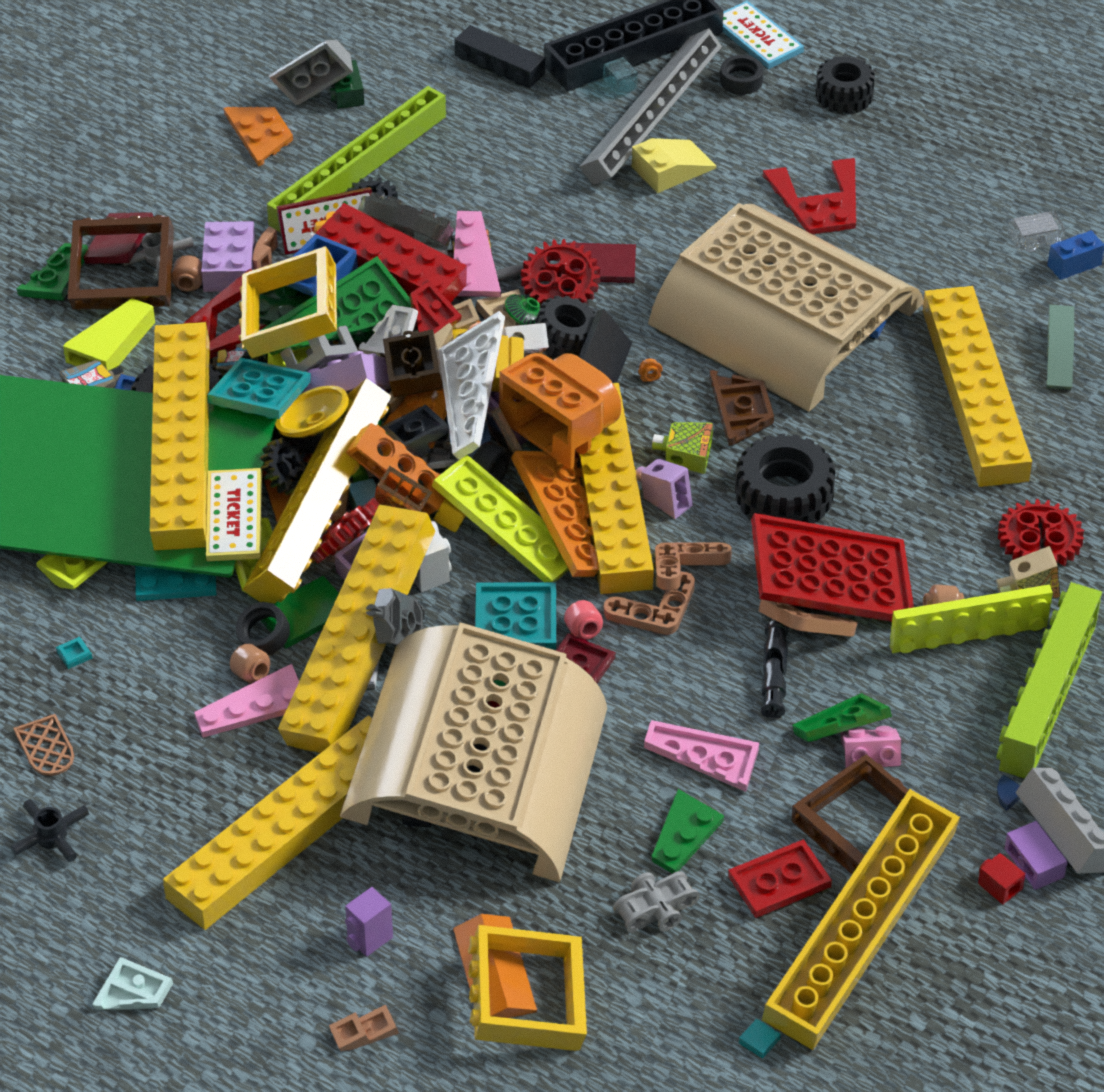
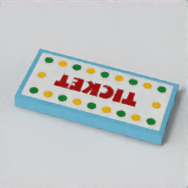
M745 1L724 11L723 33L751 56L759 60L767 69L804 52V46L750 2Z

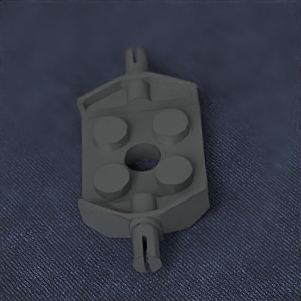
M392 588L379 589L375 604H369L366 607V610H369L366 611V614L373 617L379 644L390 643L397 646L405 637L427 628L423 626L425 610L419 601Z

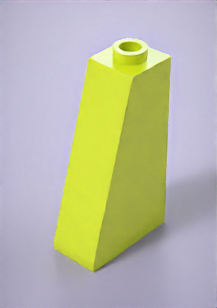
M133 298L66 342L63 345L65 362L79 366L97 360L107 370L119 366L154 325L153 306Z

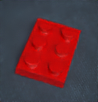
M804 839L728 870L729 879L755 918L826 890L832 885L831 878Z

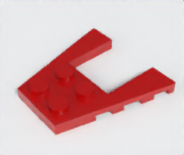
M855 158L832 161L831 167L841 192L798 198L786 167L763 170V178L768 180L771 188L776 194L780 195L783 203L787 208L791 209L794 217L807 232L820 234L856 229Z
M242 275L183 323L206 322L210 341L209 358L216 357L217 352L224 349L227 352L233 351L237 348L236 345L242 343L239 335H241L240 324L216 337L218 313L242 300L240 292Z

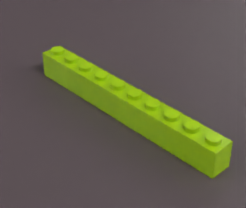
M430 86L425 87L267 203L268 225L280 232L277 206L344 193L348 188L352 187L353 182L358 183L361 178L366 177L446 117L445 95Z

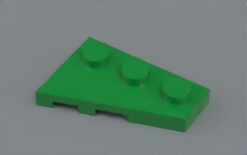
M64 243L46 260L47 265L41 271H34L30 275L31 280L26 285L21 284L16 289L18 296L63 301L69 287L71 244ZM82 245L81 266L85 261L83 256L88 250L87 245Z
M860 693L792 724L794 735L812 742L829 735L890 718L892 714L889 706Z
M678 789L652 854V862L672 874L678 872L724 822V815Z

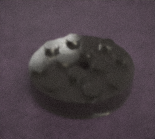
M371 193V196L362 197L358 207L359 211L432 248L448 249L454 232L449 220L441 217L434 218L436 213L427 209H422L420 212L412 206L402 205L403 201L394 197H389L388 200H385L384 196L376 193Z

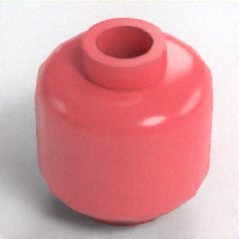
M581 600L571 604L564 614V622L575 637L589 640L595 637L603 627L601 614L589 601Z

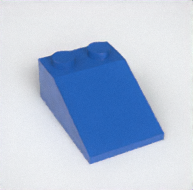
M317 234L293 256L295 257L326 246L336 263V282L358 268L357 251ZM317 275L286 286L313 297L317 295Z

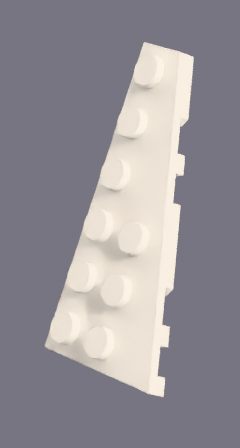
M500 311L438 349L452 453L458 459L472 453L481 444L505 316Z

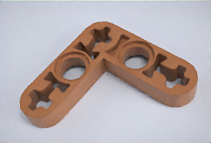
M719 542L660 543L656 545L655 570L657 587L663 590L679 588L681 582L680 565L729 564L732 558V547L729 544Z
M681 572L680 585L682 582L687 583L683 585L682 592L678 591V588L666 590L659 607L622 597H610L604 602V616L612 622L664 635L673 634L678 630L692 597L695 579L690 573ZM679 601L681 605L672 607L668 605V602ZM638 613H644L648 617L640 620L634 616ZM666 620L671 621L668 624H663Z
M761 600L758 610L764 615L800 631L854 636L857 622L837 616L804 613L785 603Z

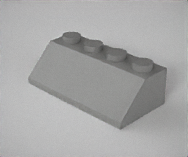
M1032 768L1016 791V794L1077 873L1104 872V832L1093 821L1091 814L1078 802L1075 794L1060 779L1057 771L1053 768Z

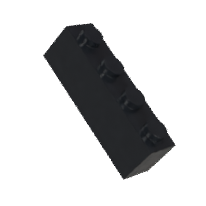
M469 25L454 39L455 56L459 59L473 63L481 69H487L500 77L510 79L518 85L531 88L545 75L544 56L472 25Z

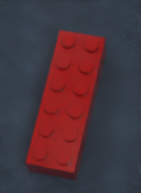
M343 203L316 232L317 235L355 249L357 251L358 268L377 256L409 297L411 292L430 280L451 303L467 285V265L346 203Z

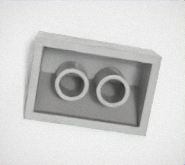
M325 40L270 74L269 78L295 105H299L352 73L351 55L337 40Z

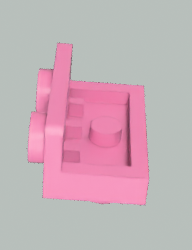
M890 726L876 727V730H865L864 728L856 727L841 732V743L845 750L846 768L865 754L883 767L901 765V739L896 729H892Z

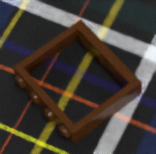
M155 215L153 217L131 216L129 218L107 217L105 219L83 218L81 220H73L68 301L72 309H115L132 298L153 307L170 306L174 227L170 217ZM161 233L158 287L79 290L83 236Z
M867 754L792 806L791 821L851 874L854 873L864 855L823 820L817 812L863 779L897 807L909 791L898 778L890 775L880 763H876Z

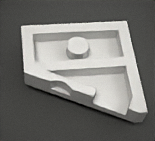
M392 305L386 312L384 319L373 328L375 333L366 344L364 342L360 344L359 350L377 352L385 356L383 339L401 336L405 331L413 332L418 311L414 308Z

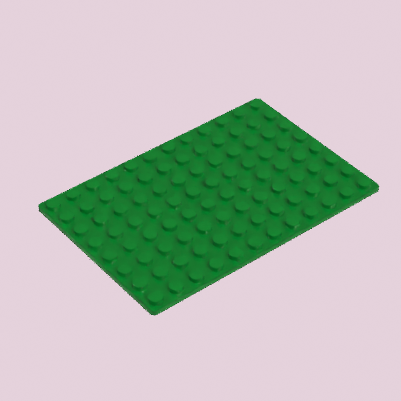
M0 375L1 549L221 577L232 576L237 560L207 561L206 547L154 551L150 535L153 393ZM209 404L208 471L261 468V466L265 465L260 456L265 455L262 449L267 446V443L272 441L277 419H269L262 415L244 413L240 410L221 408L218 405Z

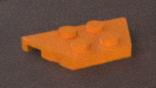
M275 107L224 108L225 116L258 166L263 165L264 160L271 154L275 155L282 147L287 146L293 141V134Z

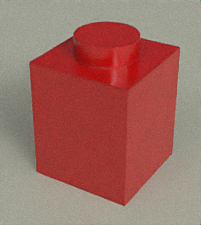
M1001 853L993 859L985 860L980 866L978 885L1004 905L1023 890L1026 873Z

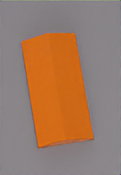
M480 914L453 928L469 988L473 984V978H469L468 975L469 964L472 960V954L468 953L470 936H475L478 925L513 929L510 917ZM488 949L490 1016L511 1018L537 1012L521 953Z

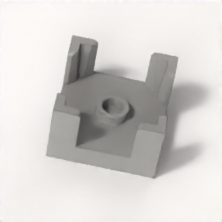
M339 326L337 334L342 345L330 346L326 336L323 335L308 340L311 348L306 350L308 357L300 363H297L291 348L283 350L281 356L287 368L306 372L313 368H325L327 363L333 360H345L350 353L357 352L358 350L347 326Z

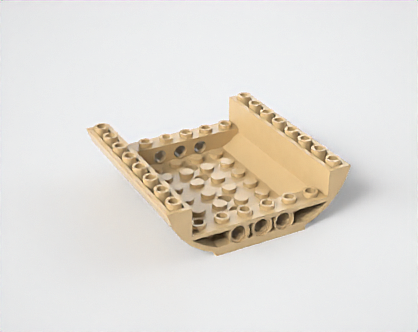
M738 203L680 254V258L671 269L656 297L648 325L747 379L753 378L764 381L767 390L810 412L824 398L826 375L894 311L898 310L911 316L923 305L924 300L919 289L754 204L742 205Z
M461 622L459 625H442L416 631L405 637L396 646L340 817L367 825L373 806L537 854L533 875L560 882L607 711L605 697L593 678L579 665L566 658L567 654ZM501 680L506 683V686H497L493 681ZM495 701L500 707L493 708L487 702ZM483 744L487 750H477L473 745ZM467 766H476L481 771L478 773L471 772L467 769Z

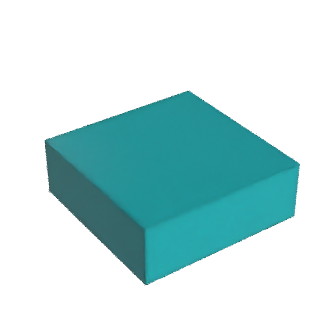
M80 636L56 647L57 654L68 669L93 659L92 653Z
M756 1018L739 1037V1044L763 1059L780 1040L781 1034Z

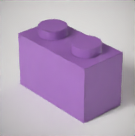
M1037 821L1007 833L1005 850L1017 867L1026 873V879L1035 890L1064 878L1067 859L1053 844L1052 839Z
M373 887L345 906L346 939L354 951L360 950L367 957L393 938L391 903Z

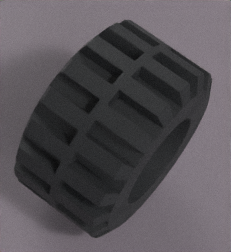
M836 56L833 59L825 60V63H821L817 70L815 94L818 103H821L823 108L829 107L828 111L834 112V110H837L838 114H843V112L853 114L854 110L857 113L861 112L862 108L866 109L872 103L875 72L870 64H866V61L859 60L853 56Z
M554 296V299L548 298L546 302L541 304L534 324L546 323L549 348L545 350L547 355L559 357L569 353L579 357L595 318L593 308H589L587 303H582L577 298L572 299L570 296Z

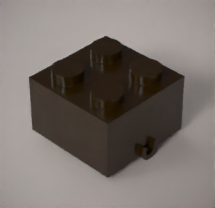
M433 330L417 333L405 331L401 336L383 339L388 378L394 398L444 389L438 347Z

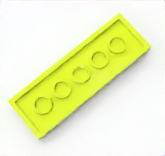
M468 455L458 460L433 481L432 487L543 582H556L569 571L543 519Z
M1049 584L893 611L889 646L892 653H909L915 649H934L944 644H961L973 639L986 640L991 636L1002 634L1013 635L1026 630L1038 631L1048 626L1053 591Z

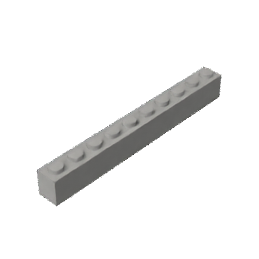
M710 29L689 37L579 166L592 184L595 185L613 177L632 154V147L640 144L719 51L722 46Z

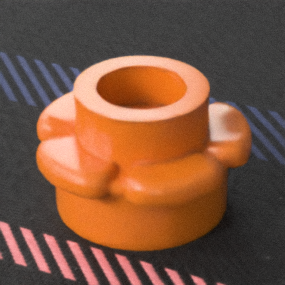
M645 359L639 365L638 374L641 375L640 378L644 382L655 381L661 377L663 368L656 360Z

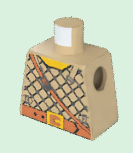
M1050 546L1012 560L1009 563L1010 576L996 580L999 593L1050 584L1053 591L1052 598L1060 597L1058 565Z

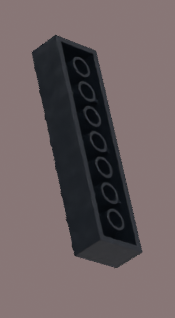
M661 0L545 43V68L568 91L677 50L683 46L690 36L706 29H710L714 35L722 33L724 10L714 0Z

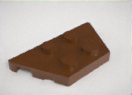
M710 370L709 379L728 446H732L774 423V414L764 381L753 378L746 379L743 376L734 374L732 378L718 376V371Z

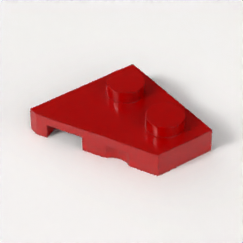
M430 280L410 293L411 306L418 311L416 319L418 332L433 330L435 334L448 323L454 326L461 321L462 315Z

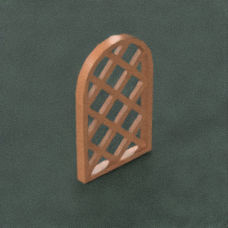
M56 714L14 728L15 735L28 759V763L36 772L48 776L58 775L68 770L73 764V747ZM50 721L47 726L42 724ZM54 721L59 729L51 727ZM36 727L45 729L42 736L33 733ZM49 731L57 733L54 739L46 737ZM20 734L26 735L24 741L22 740ZM61 734H62V736H63L65 742L58 741V739L60 738ZM30 737L39 739L36 746L28 744ZM43 741L52 743L49 749L40 747ZM56 744L64 746L61 753L52 751ZM27 748L33 749L31 755H29ZM68 748L71 752V756L65 755ZM37 751L46 753L43 759L34 757ZM50 754L58 756L55 763L46 761ZM62 758L70 760L66 766L59 765ZM33 761L40 763V765L37 767ZM44 765L53 767L51 771L42 770Z

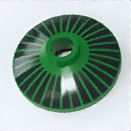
M517 294L508 296L504 303L507 313L520 325L534 324L541 307L537 300Z

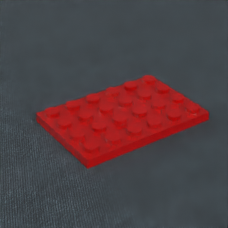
M754 513L751 525L759 598L761 600L891 622L893 611L914 608L904 539Z

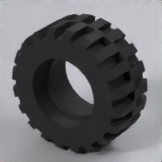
M778 434L776 437L771 435L765 436L762 441L758 439L750 444V447L748 446L741 453V457L738 458L735 482L737 504L741 505L740 509L745 515L750 513V519L756 513L814 524V519L819 521L832 506L836 472L835 465L830 455L825 453V449L819 444L814 445V441L811 439H801L800 435L795 434L792 436H785V434ZM778 476H788L796 478L803 483L786 487L775 485L767 480Z

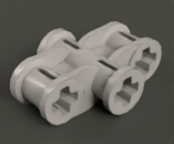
M646 872L633 880L631 884L633 892L620 897L614 903L613 911L622 917L625 922V928L630 933L655 921H658V928L665 932L679 925L682 920V915L679 911L695 905L700 895L696 889L691 888L684 872H675L656 883L654 875Z

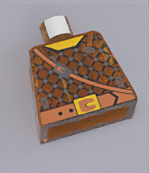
M389 466L376 486L374 498L380 505L421 512L432 491Z

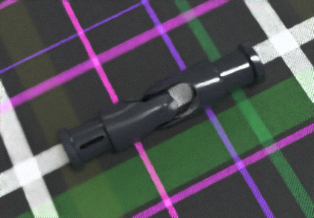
M770 621L765 625L767 641L764 643L763 655L764 677L762 680V696L764 697V704L761 705V714L769 718H781L785 714L783 699L786 696V681L783 675L785 676L787 671L788 644L785 640L789 627L778 621Z

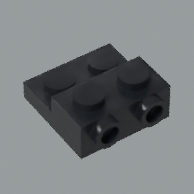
M427 405L382 426L388 436L404 444L406 450L420 458L430 453L428 443L436 442L442 436L450 433L448 424Z

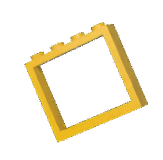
M326 246L242 274V287H240L242 301L239 302L242 318L239 319L241 327L239 338L242 342V349H246L251 358L337 331L336 263ZM317 275V313L259 331L260 294Z
M478 925L475 936H470V946L468 948V953L472 954L468 975L469 978H473V984L469 992V1002L474 1003V1009H472L470 1015V1023L474 1026L475 1040L572 1051L580 1050L587 1035L582 937ZM488 949L563 957L567 1025L490 1016Z

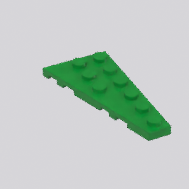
M377 256L336 282L337 328L339 326H347L350 335L373 330L378 322L384 319L386 312L392 305L412 308L410 297ZM317 295L260 331L317 313ZM337 331L325 335L328 341L339 339ZM307 340L289 347H285L270 352V354L272 356L281 353L286 348H291V350H295L310 346V344Z

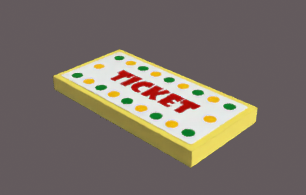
M261 468L208 471L207 561L260 559Z

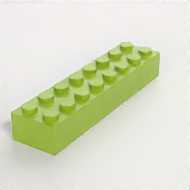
M1073 582L1070 583L1067 592L1062 591L1058 601L1059 611L1054 610L1050 619L1052 627L1051 629H1045L1041 642L1043 647L1037 648L1033 659L1035 666L1034 668H1028L1025 677V683L1027 684L1019 689L1016 698L1018 705L1017 707L1012 706L1009 712L1008 722L1010 724L1008 727L1003 726L999 742L1002 743L996 759L1000 760L999 771L1025 779L1031 769L1037 767L1095 630L1102 591Z

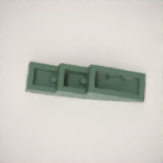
M1049 305L1046 388L1072 390L1074 306Z

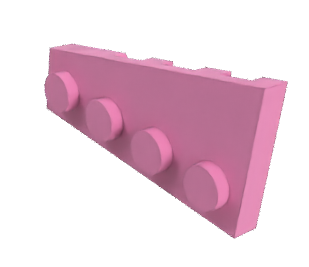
M457 211L454 259L467 265V285L457 296L501 297V290L482 212Z
M290 664L194 712L202 737L283 716L299 683L293 665Z
M651 720L644 741V748L746 792L759 751V743Z

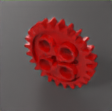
M553 239L552 246L543 242L542 250L536 246L535 254L528 253V261H523L524 269H521V277H523L521 285L525 286L524 294H530L529 298L537 300L540 306L543 302H546V299H554V296H570L572 299L577 298L580 302L587 303V299H594L593 292H598L600 267L597 266V259H591V251L584 253V245L575 248V241H572L570 245H566V240L563 239L561 245H558L556 240ZM550 261H557L558 263H557V264H550V263H548V262H550ZM579 268L581 271L574 272L572 269ZM542 281H548V282H550V283L544 285V284H541L540 282H542ZM569 288V289H572L573 291H571V292H565V291H563V290Z
M374 497L363 506L359 505L349 513L346 512L336 523L327 529L328 532L320 538L322 540L320 546L311 554V557L317 564L330 554L332 556L337 551L339 552L364 532V529L372 522L371 518L375 515L380 505Z
M1036 499L1035 504L1025 500V506L1016 503L1015 509L1008 508L1007 514H1002V519L999 521L997 539L1000 540V547H1005V555L1013 553L1012 560L1040 550V529L1038 524L1039 519H1041V536L1044 539L1043 548L1050 546L1056 563L1059 562L1061 565L1066 566L1067 559L1074 561V556L1080 554V548L1083 546L1084 529H1081L1082 522L1076 521V514L1068 515L1069 508L1060 510V503L1050 506V500H1047L1045 504H1041L1039 499Z

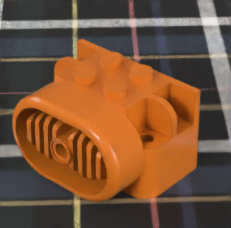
M533 353L500 371L499 420L569 469L574 467L575 451L580 454L588 453L591 450L592 438L614 424L621 415L620 396L612 381L604 373L574 354H563L552 360L544 354Z

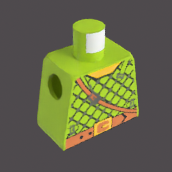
M674 422L671 424L669 436L654 434L652 450L666 451L667 462L683 466L690 471L705 474L712 443L713 423Z

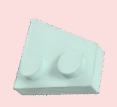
M120 957L92 1005L97 1010L159 1008L172 987L173 981L170 977Z

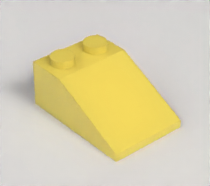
M652 138L632 147V168L657 193L717 168L691 140Z

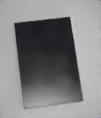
M601 309L595 315L579 357L604 373L612 383H617L632 342L605 309Z

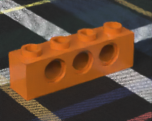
M371 422L363 427L346 451V454L421 512L430 515L437 511L443 503L445 497L432 487L433 481L441 474L429 468L422 458L414 456L406 450L404 444L393 440L379 425ZM377 447L382 450L383 456L378 453ZM398 463L402 465L404 472L398 468ZM418 479L423 482L424 488L419 485Z

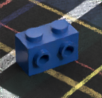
M1091 230L1050 245L1047 266L1060 280L1101 266L1104 243Z

